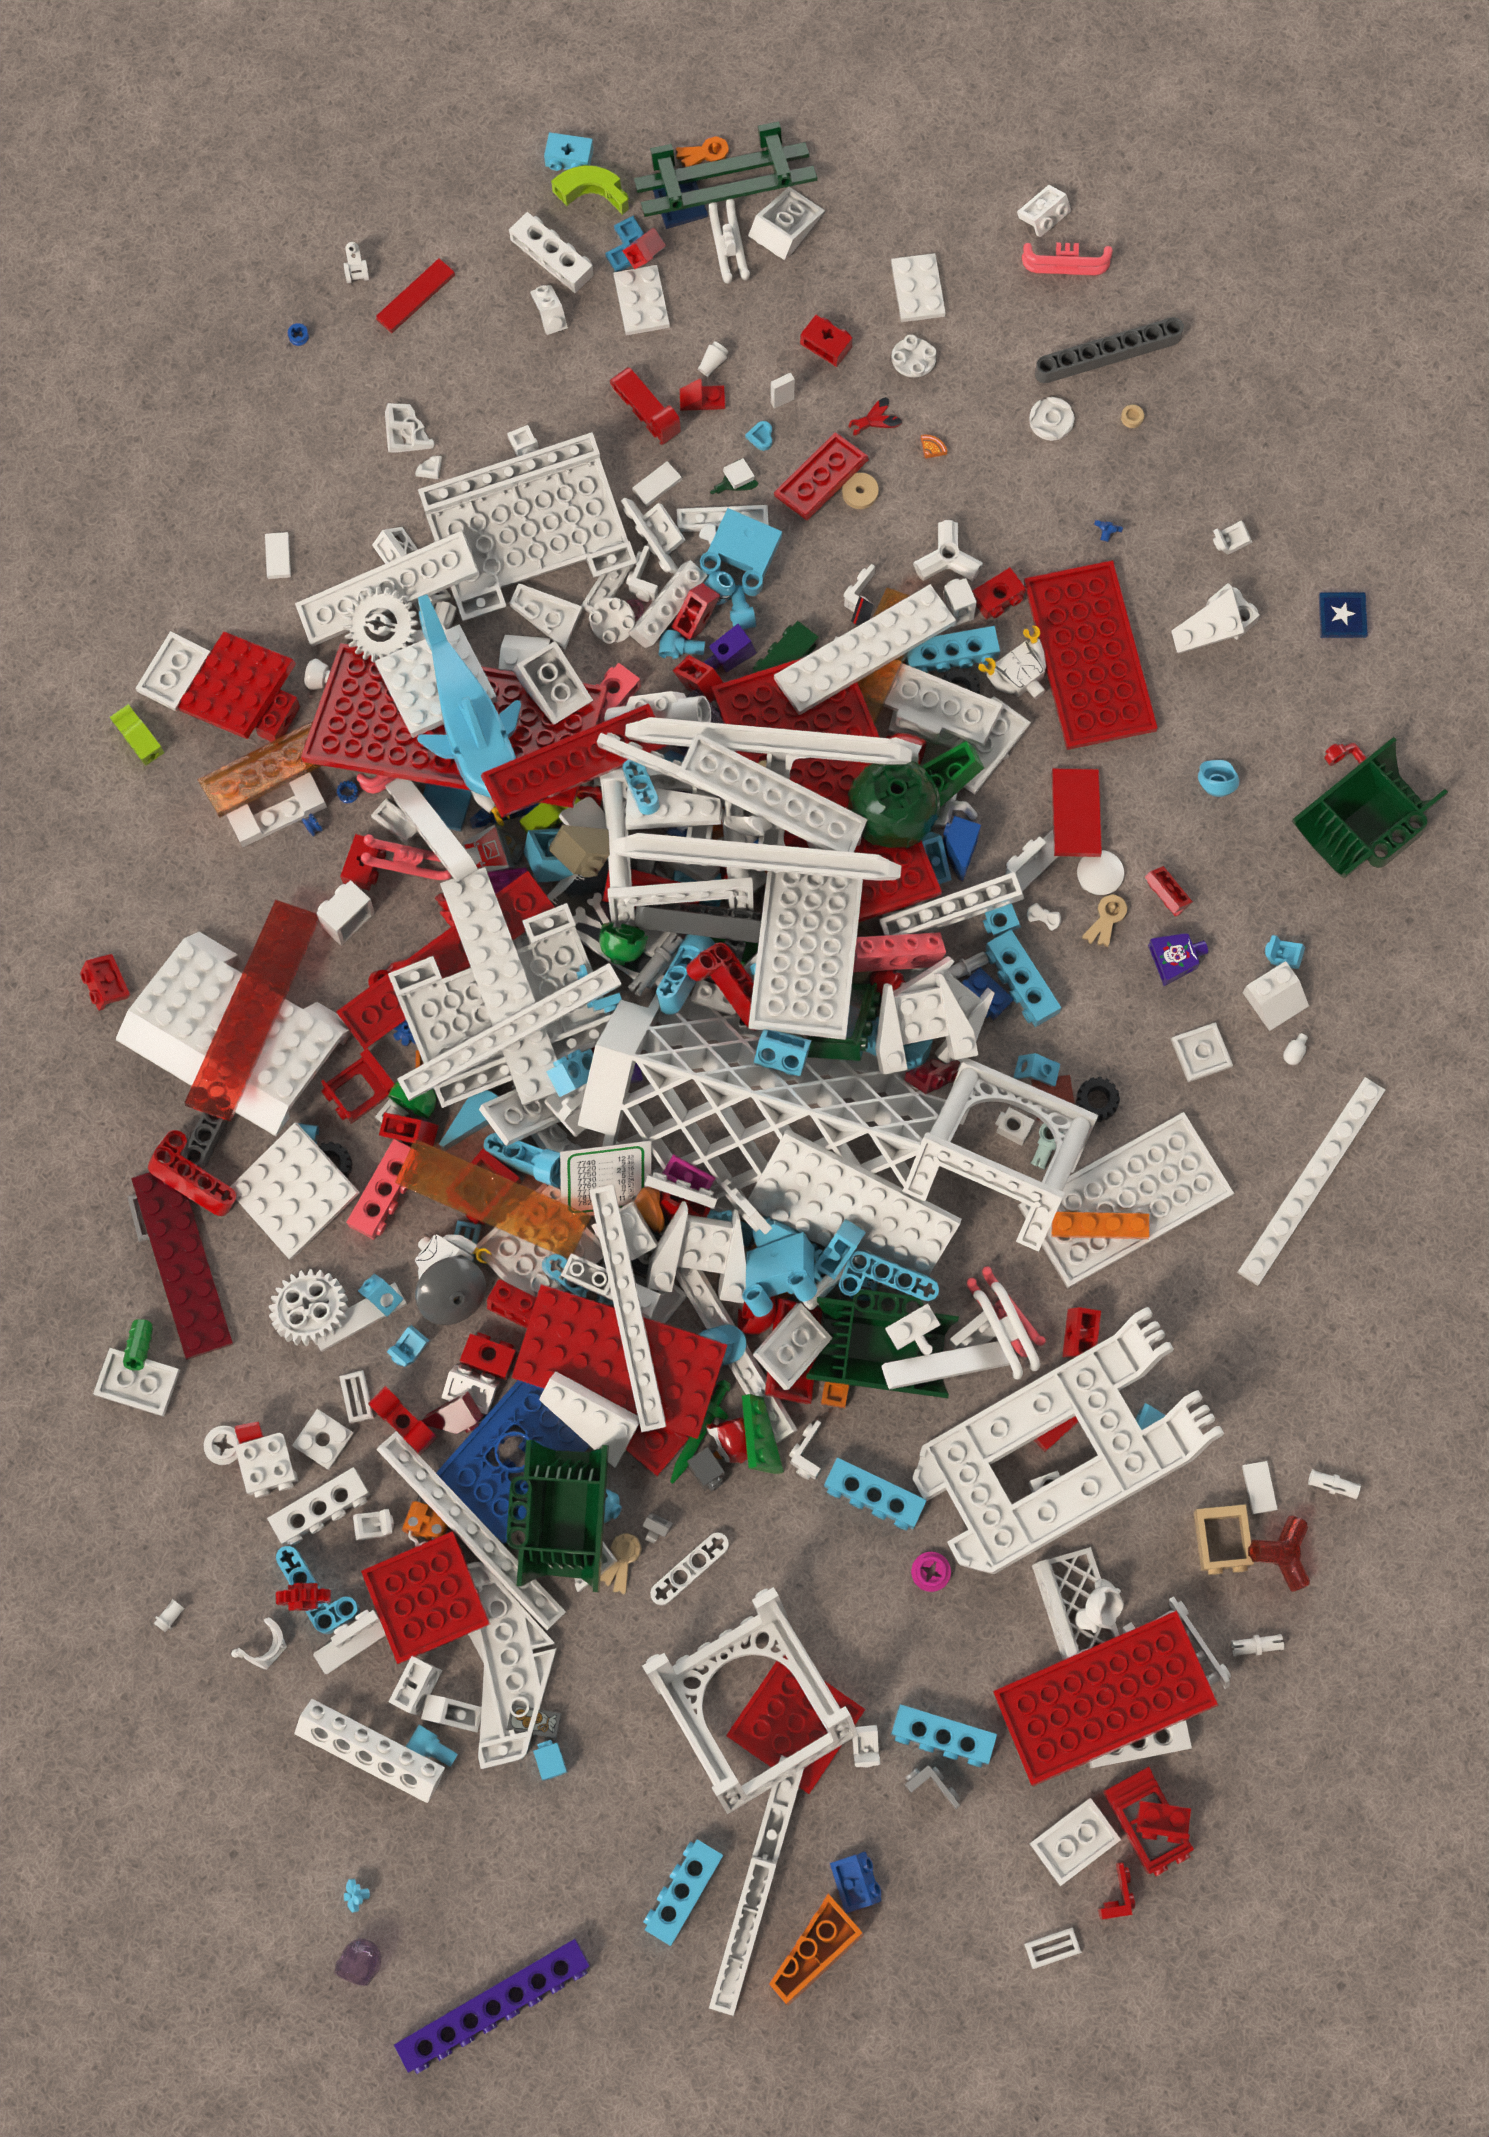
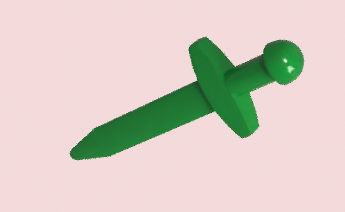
M721 1380L718 1382V1388L709 1403L699 1438L689 1437L675 1463L670 1479L671 1484L675 1483L688 1466L687 1461L693 1457L707 1431L706 1425L711 1424L714 1417L727 1420L728 1415L719 1405L726 1392H729L731 1389V1384L728 1381Z

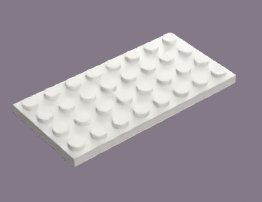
M767 871L749 1029H767L784 1033L846 1039L863 879Z
M1183 1112L1070 1175L1062 1191L1065 1193L1056 1211L1149 1214V1239L1051 1237L1050 1225L1042 1247L1068 1289L1234 1195V1192ZM1022 1202L1018 1207L1026 1219L1031 1206Z
M786 1129L747 1199L760 1214L766 1217L770 1216V1219H776L800 1233L804 1232L807 1238L824 1247H827L841 1224L847 1219L866 1232L855 1250H866L927 1276L931 1273L962 1220L926 1200L923 1201L902 1192L903 1188L789 1129ZM859 1254L853 1258L854 1262L861 1266H865L867 1263L863 1255ZM879 1264L875 1268L876 1273L883 1277L888 1275L890 1271L889 1267L885 1264ZM903 1273L898 1277V1282L902 1286H908L912 1282V1277L907 1273ZM916 1278V1284L912 1290L917 1291V1286L922 1288L923 1285L919 1284L920 1278Z

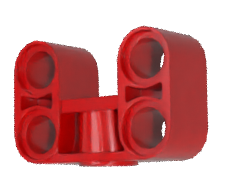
M386 1386L368 1403L419 1455L437 1439V1436L421 1420L418 1421ZM402 1416L410 1418V1424L406 1428H399L397 1426V1421Z

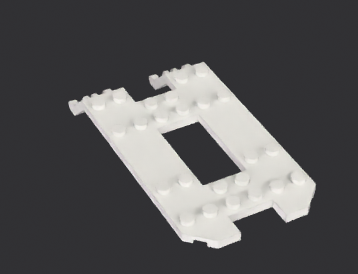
M1149 1307L1135 1313L1112 1337L922 1446L919 1455L920 1460L917 1469H915L913 1481L923 1499L927 1501L946 1490L948 1491L968 1528L967 1531L947 1542L961 1566L996 1574L1193 1461L1213 1441L1224 1435L1220 1426L1212 1428L1204 1435L1200 1431L1204 1426L1215 1421L1213 1414H1209L1195 1422L1210 1411L1208 1405H1202L1190 1414L1188 1408L1200 1402L1203 1398L1199 1390L1185 1396L1164 1418L1141 1430L1119 1390L1144 1377L1162 1357L1174 1350L1170 1342H1165L1154 1351L1152 1350L1151 1345L1165 1337L1163 1330L1153 1333L1160 1328L1158 1322H1151L1140 1330L1139 1325L1143 1321L1150 1319L1153 1315ZM1076 1416L1098 1456L1018 1502L1011 1504L990 1465Z

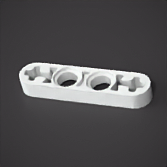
M713 1533L652 1587L650 1594L653 1602L660 1606L670 1603L726 1553L729 1546L727 1537L722 1533ZM714 1538L716 1540L723 1539V1549L720 1551L716 1548L711 1552L715 1556L711 1560L708 1553L702 1550V1548L706 1546L709 1550L713 1546L712 1540ZM696 1554H702L706 1558V1564L702 1568H696L692 1564V1558ZM680 1570L686 1572L688 1576L687 1581L681 1585L676 1584L673 1580L675 1572ZM669 1579L672 1586L678 1590L673 1593L672 1589H670L666 1593L668 1597L666 1600L662 1598L657 1600L655 1598L657 1596L656 1589H665L668 1586L665 1581Z

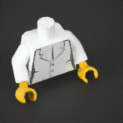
M1032 625L1034 629L1032 636L1029 635L1028 629L1023 631V635L1030 639L1029 643L1026 640L996 663L992 658H985V661L988 663L987 668L984 664H979V670L987 672V677L996 690L1010 695L1015 694L1017 697L1028 690L1034 699H1038L1045 693L1046 690L1039 682L1044 678L1046 661L1041 641L1037 639L1040 635V629L1037 626Z

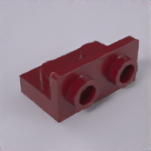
M934 1058L906 1072L904 1080L924 1094H928L955 1081L960 1061L953 1060L944 1064L942 1061Z

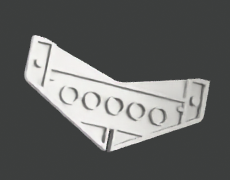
M474 1562L467 1564L491 1624L468 1634L484 1662L478 1758L481 1769L518 1761L526 1756L557 1649L533 1653V1649L554 1645L555 1643L483 1563ZM512 1704L527 1707L526 1711L521 1715H517L512 1711ZM529 1707L534 1708L528 1731L518 1732L514 1731V1729H507L510 1712L515 1717H523L528 1713Z

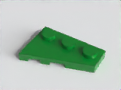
M753 1394L743 1395L742 1404L749 1469L772 1474L784 1473L764 1397Z

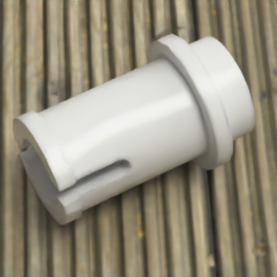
M172 1599L159 1617H155L157 1620L154 1624L164 1632L168 1629L171 1630L172 1627L170 1626L185 1608Z

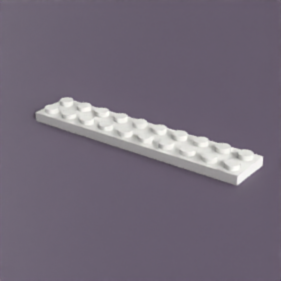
M485 867L476 870L459 882H456V878L440 883L492 1025L495 1026L535 1004V999ZM545 1027L502 1050L522 1106L557 1094L546 1071L554 1068L553 1062L557 1061Z

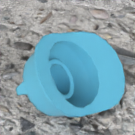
M721 1325L704 1330L698 1334L728 1344L721 1366L739 1360L746 1350V1338L743 1332L736 1326Z

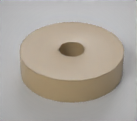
M855 473L842 486L843 499L852 508H868L877 500L878 484L869 474ZM861 488L864 492L860 494L856 490Z

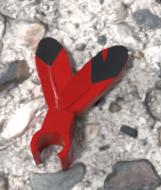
M885 397L875 403L867 416L858 420H851L849 428L857 425L859 429H854L853 435H858L861 431L869 428V426L878 428L898 427L901 425L902 420L896 416L882 415L889 405V399Z

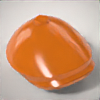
M649 1186L643 1187L636 1196L635 1204L653 1232L660 1233L664 1229V1217L660 1207V1191Z

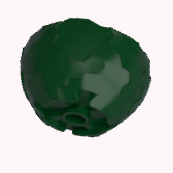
M912 760L907 764L870 763L853 780L847 795L848 810L868 819L861 835L862 838L873 845L888 848H909L921 842L931 831L940 815V794L936 784L925 771V768ZM900 785L904 791L901 794H895L891 791L890 787Z

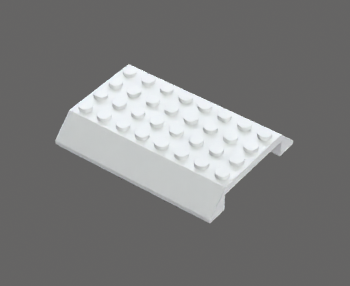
M593 432L418 489L435 542L462 531L479 571V575L451 586L463 621L506 607L500 588L585 560L593 578L637 564L631 543L627 539L610 490Z
M567 903L522 921L530 945L516 951L536 1003L577 981L576 972L580 971V965L585 964L588 974L593 972ZM432 956L388 974L424 1064L493 1027L471 968L442 979ZM586 1004L546 1026L545 1029L557 1060L564 1056L568 1058V1054L578 1049L583 1052L595 1047L612 1014L610 1015L609 1012L605 1013L604 1009L594 1012L593 1008H588ZM500 1051L434 1087V1090L443 1108L513 1079L503 1052Z
M197 932L182 940L129 1008L116 1041L272 1135L277 1136L289 1120V1110L338 1043L344 1045L352 1033L337 1013L322 1004L315 1002L301 1009L232 968L231 966L237 959L238 954L201 932Z

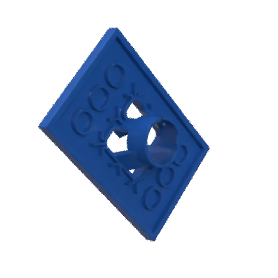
M519 1380L436 1472L491 1533L504 1544L507 1543L508 1506L511 1484L508 1477L510 1473H524L525 1466L516 1467L517 1465L509 1458L503 1464L501 1463L499 1448L505 1443V1440L511 1437H522L523 1441L518 1447L524 1453L526 1452V1440H534L545 1447L558 1451L586 1452L590 1448L586 1441L539 1400L544 1388ZM516 1425L524 1430L525 1434L515 1431L507 1432ZM493 1448H495V1457L499 1463L497 1467L490 1464L486 1459ZM526 1481L520 1485L521 1492L525 1494L529 1488ZM520 1506L518 1514L522 1519L527 1514L524 1506Z

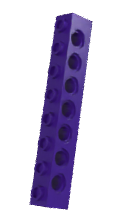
M575 1938L394 2044V2047L407 2072L409 2073L414 2070L418 2074L430 2067L428 2061L436 2056L440 2061L452 2054L451 2048L460 2043L461 2047H464L475 2040L473 2035L482 2030L486 2034L498 2027L496 2021L505 2017L508 2021L520 2014L518 2008L528 2004L529 2007H532L543 2000L541 1995L550 1990L554 1994L566 1987L564 1981L573 1977L574 1981L585 1976L588 1974L586 1968L591 1965ZM563 1960L567 1962L569 1969L566 1975L556 1973L555 1964L557 1961ZM537 1973L543 1974L546 1978V1984L541 1989L536 1988L532 1983V1978ZM513 1987H520L523 1990L524 1995L519 2002L513 2001L510 1997V1990ZM490 2000H496L500 2003L501 2010L499 2014L492 2015L489 2013L487 2005ZM468 2013H473L478 2018V2024L475 2028H469L465 2024V2017ZM447 2026L455 2030L456 2035L453 2041H446L442 2036V2031ZM422 2040H429L433 2045V2050L429 2055H425L420 2051Z

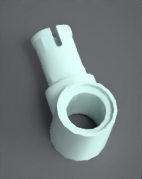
M1045 1123L1040 1127L1039 1146L1030 1163L1044 1170L1052 1150L1056 1149L1055 1139L1049 1140L1046 1137L1049 1128Z

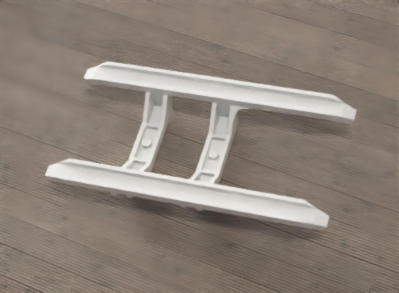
M653 717L626 724L625 736L630 740L690 747L694 736L698 733L732 751L767 754L766 768L789 780L792 763L799 758H821L877 764H907L911 762L912 756L911 749L888 738ZM693 786L692 794L716 798L715 795ZM772 824L769 830L765 831L764 836L759 837L758 844L712 840L713 825L688 826L686 837L636 833L614 839L612 850L617 855L635 859L678 862L687 865L700 864L702 866L711 865L755 869L757 871L766 870L774 871L775 873L788 872L865 880H896L901 876V865L891 862L880 855L785 846V830Z

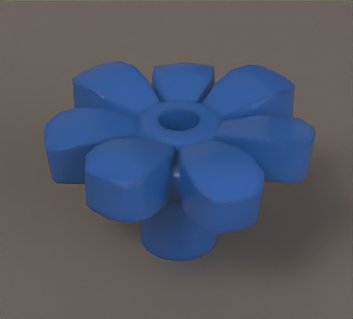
M1095 520L1094 525L1102 530L1100 540L1109 542L1111 533L1123 531V527L1113 525L1111 522L1106 521L1105 523L1100 520Z
M406 1020L394 1028V1030L398 1031L393 1035L396 1041L401 1040L403 1046H408L410 1041L416 1044Z

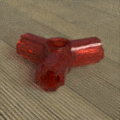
M1294 1515L1288 1516L1278 1541L1252 1540L1251 1545L1248 1547V1556L1252 1559V1562L1273 1563L1279 1566L1291 1592L1298 1591L1310 1584L1309 1577L1300 1561V1546L1308 1530V1523Z

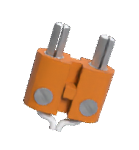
M420 1495L418 1501H412L402 1527V1531L407 1533L410 1540L415 1542V1547L426 1543V1541L419 1544L418 1540L413 1536L419 1538L421 1536L425 1540L431 1541L445 1535L448 1529V1525L426 1504Z

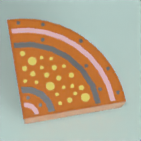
M921 435L925 458L947 455V448L940 439L932 435Z

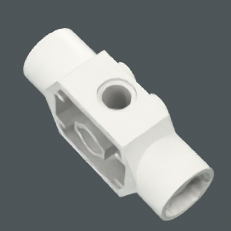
M669 691L629 697L626 706L608 708L604 717L605 722L649 703L656 718L711 723V709L708 700L704 696L686 698L684 693Z

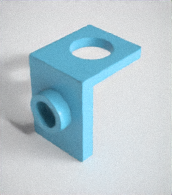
M1036 1053L1018 1056L1014 1078L1031 1077L1047 1085L1056 1086L1060 1064ZM1027 1061V1067L1025 1071L1021 1072L1023 1063Z
M375 1273L358 1290L361 1295L372 1302L387 1317L403 1300L389 1284ZM386 1293L392 1294V1304L387 1307L382 1306L380 1302L381 1297Z

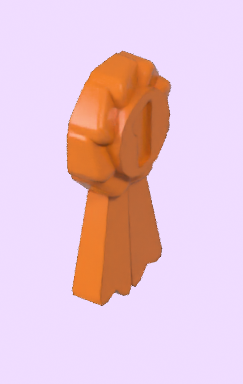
M715 136L706 139L702 146L677 147L676 159H682L681 165L684 167L698 165L704 160L709 162L726 159L729 147L725 139Z

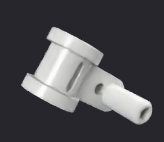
M349 242L346 245L348 262L344 263L347 283H352V280L358 279L367 281L369 280L366 260H361L358 244ZM356 270H361V271H362V272H358V273H351L352 271H356Z

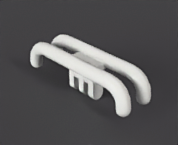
M734 199L726 201L729 224L723 226V235L717 203L709 204L710 221L723 281L727 284L732 282V274L730 273L727 259L729 256L736 255L741 278L748 280L750 277L739 231Z
M993 1282L991 1290L998 1295L1008 1316L999 1320L983 1291L976 1290L973 1296L981 1304L1011 1365L1013 1378L1018 1380L1022 1377L1023 1370L1011 1342L1019 1338L1029 1358L1032 1371L1039 1370L1040 1360L1005 1288L1001 1283Z

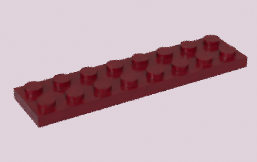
M150 1172L131 1178L186 1360L233 1345L189 1198Z

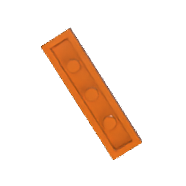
M1056 1212L1051 1223V1237L1149 1239V1214Z

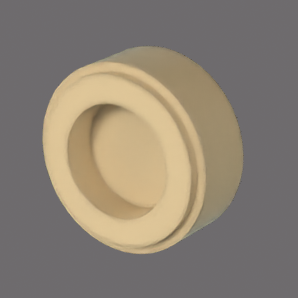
M1137 405L1126 406L1121 414L1122 423L1129 428L1140 426L1144 419V412Z

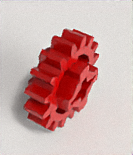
M294 1583L293 1585H288V1590L276 1592V1604L288 1605L289 1611H311L319 1609L318 1604L331 1602V1590L318 1589V1583Z

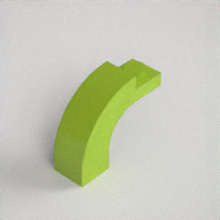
M578 166L562 172L551 180L552 192L566 206L581 195L594 193L605 197L622 215L629 210V197L621 189L620 178L607 169L597 166Z

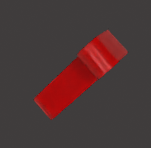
M625 368L610 379L612 388L627 406L630 405L633 408L632 412L638 419L646 423V428L661 441L660 445H664L681 432L680 418L676 411L670 405L664 408L631 368Z
M716 943L702 951L687 965V973L695 981H702L711 976L739 1017L749 1028L754 981L732 950L724 943Z
M178 1130L168 1132L155 1149L148 1163L149 1172L214 1215L225 1216L228 1214L236 1200L235 1191L181 1156L187 1143L184 1133Z

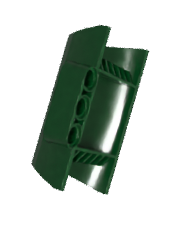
M1395 737L1391 738L1292 819L1293 824L1307 842L1343 878L1349 876L1367 860L1370 865L1376 868L1386 866L1422 836L1427 825V817L1424 813L1448 794V791L1444 789L1433 799L1422 801L1399 774L1396 757L1397 739ZM1415 822L1419 824L1420 828H1413L1410 823ZM1392 837H1400L1403 842H1395ZM1375 851H1382L1385 856L1379 857L1375 854Z
M860 1290L854 1295L853 1302L817 1297V1303L824 1315L823 1328L832 1339L818 1354L812 1368L807 1373L806 1379L946 1399L949 1397L943 1379L889 1389L881 1367L885 1363L925 1356L915 1340L897 1350L885 1330L888 1326L909 1315L905 1307L908 1302L913 1301L919 1305V1308L923 1307V1302L919 1298L871 1290ZM861 1295H867L871 1300L870 1306L867 1308L859 1307L857 1298ZM883 1299H892L895 1303V1308L889 1312L884 1311L881 1307ZM934 1313L940 1326L923 1335L928 1344L932 1346L930 1354L943 1352L945 1335L950 1327L958 1322L959 1316Z
M526 1440L524 1476H518L512 1480L508 1506L507 1542L512 1548L519 1549L516 1586H524L532 1580L550 1575L582 1579L593 1588V1592H600L609 1445H602L601 1448L591 1452L558 1451L545 1447L534 1440ZM523 1480L527 1482L529 1487L525 1494L520 1490V1484ZM520 1506H524L527 1510L524 1519L518 1514ZM519 1531H522L525 1535L523 1544L517 1541L516 1536Z

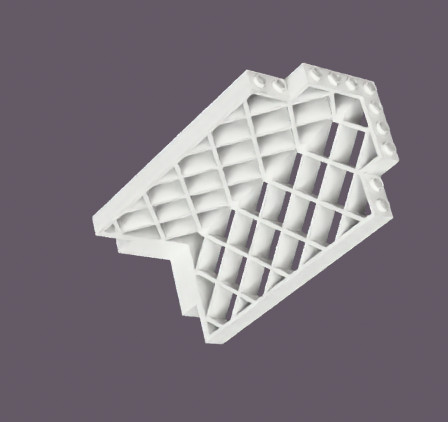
M655 994L648 1008L620 1000L596 1043L578 1126L605 1134L603 1146L651 1141V1152L661 1165V1167L652 1170L651 1175H653L654 1171L662 1173L672 1157L671 1152L661 1137L682 1129L696 1151L681 1157V1159L693 1166L704 1162L712 1176L716 1178L715 1180L718 1184L710 1187L709 1190L713 1191V1196L717 1197L715 1207L711 1209L718 1212L731 1210L733 1216L734 1209H740L736 1202L721 1187L720 1184L728 1179L745 1197L741 1188L757 1182L768 1163L753 1140L772 1131H775L781 1140L786 1129L791 1130L788 1125L789 1123L807 1115L812 1117L824 1135L823 1138L814 1141V1143L827 1150L833 1149L835 1154L874 1174L891 1167L904 1187L911 1171L905 1160L917 1155L926 1132L930 1133L946 1102L945 1099L929 1095L930 1093L915 1092L912 1088H917L904 1080L906 1072L910 1071V1069L885 1075L879 1071L877 1056L863 1051L861 1061L807 1058L801 1076L788 1075L777 1069L762 1067L760 1064L754 1063L763 1030L754 1031L748 1027L741 1028L739 1027L740 1017L737 1012L733 1016L691 1002L690 995H688L682 1008L677 1013L671 1015L664 1014L661 1011L657 994ZM657 1022L662 1024L661 1026H655ZM741 1036H746V1037H749V1038H748V1039H743ZM717 1040L719 1043L708 1044L706 1041ZM682 1045L683 1048L673 1050L670 1046ZM646 1050L648 1054H641V1052ZM738 1062L741 1066L730 1067L728 1064ZM637 1063L651 1084L628 1093L634 1065ZM703 1068L705 1072L695 1073L691 1069ZM854 1070L863 1072V1074H857ZM829 1074L832 1079L823 1080L820 1076ZM694 1079L709 1102L688 1111L673 1087ZM795 1080L798 1084L788 1085L785 1081ZM760 1085L763 1090L753 1091L750 1087ZM886 1092L889 1096L880 1097L877 1093ZM659 1095L673 1118L653 1127L638 1104ZM752 1097L766 1120L745 1129L730 1106ZM852 1098L855 1102L846 1103L843 1099ZM817 1103L821 1108L811 1109L808 1104ZM623 1112H625L638 1131V1134L617 1142ZM717 1113L731 1135L710 1144L696 1124V1121ZM909 1115L913 1120L904 1121L900 1116ZM875 1121L879 1126L869 1127L865 1122ZM869 1133L883 1155L860 1164L846 1142ZM739 1146L753 1169L732 1178L718 1155Z

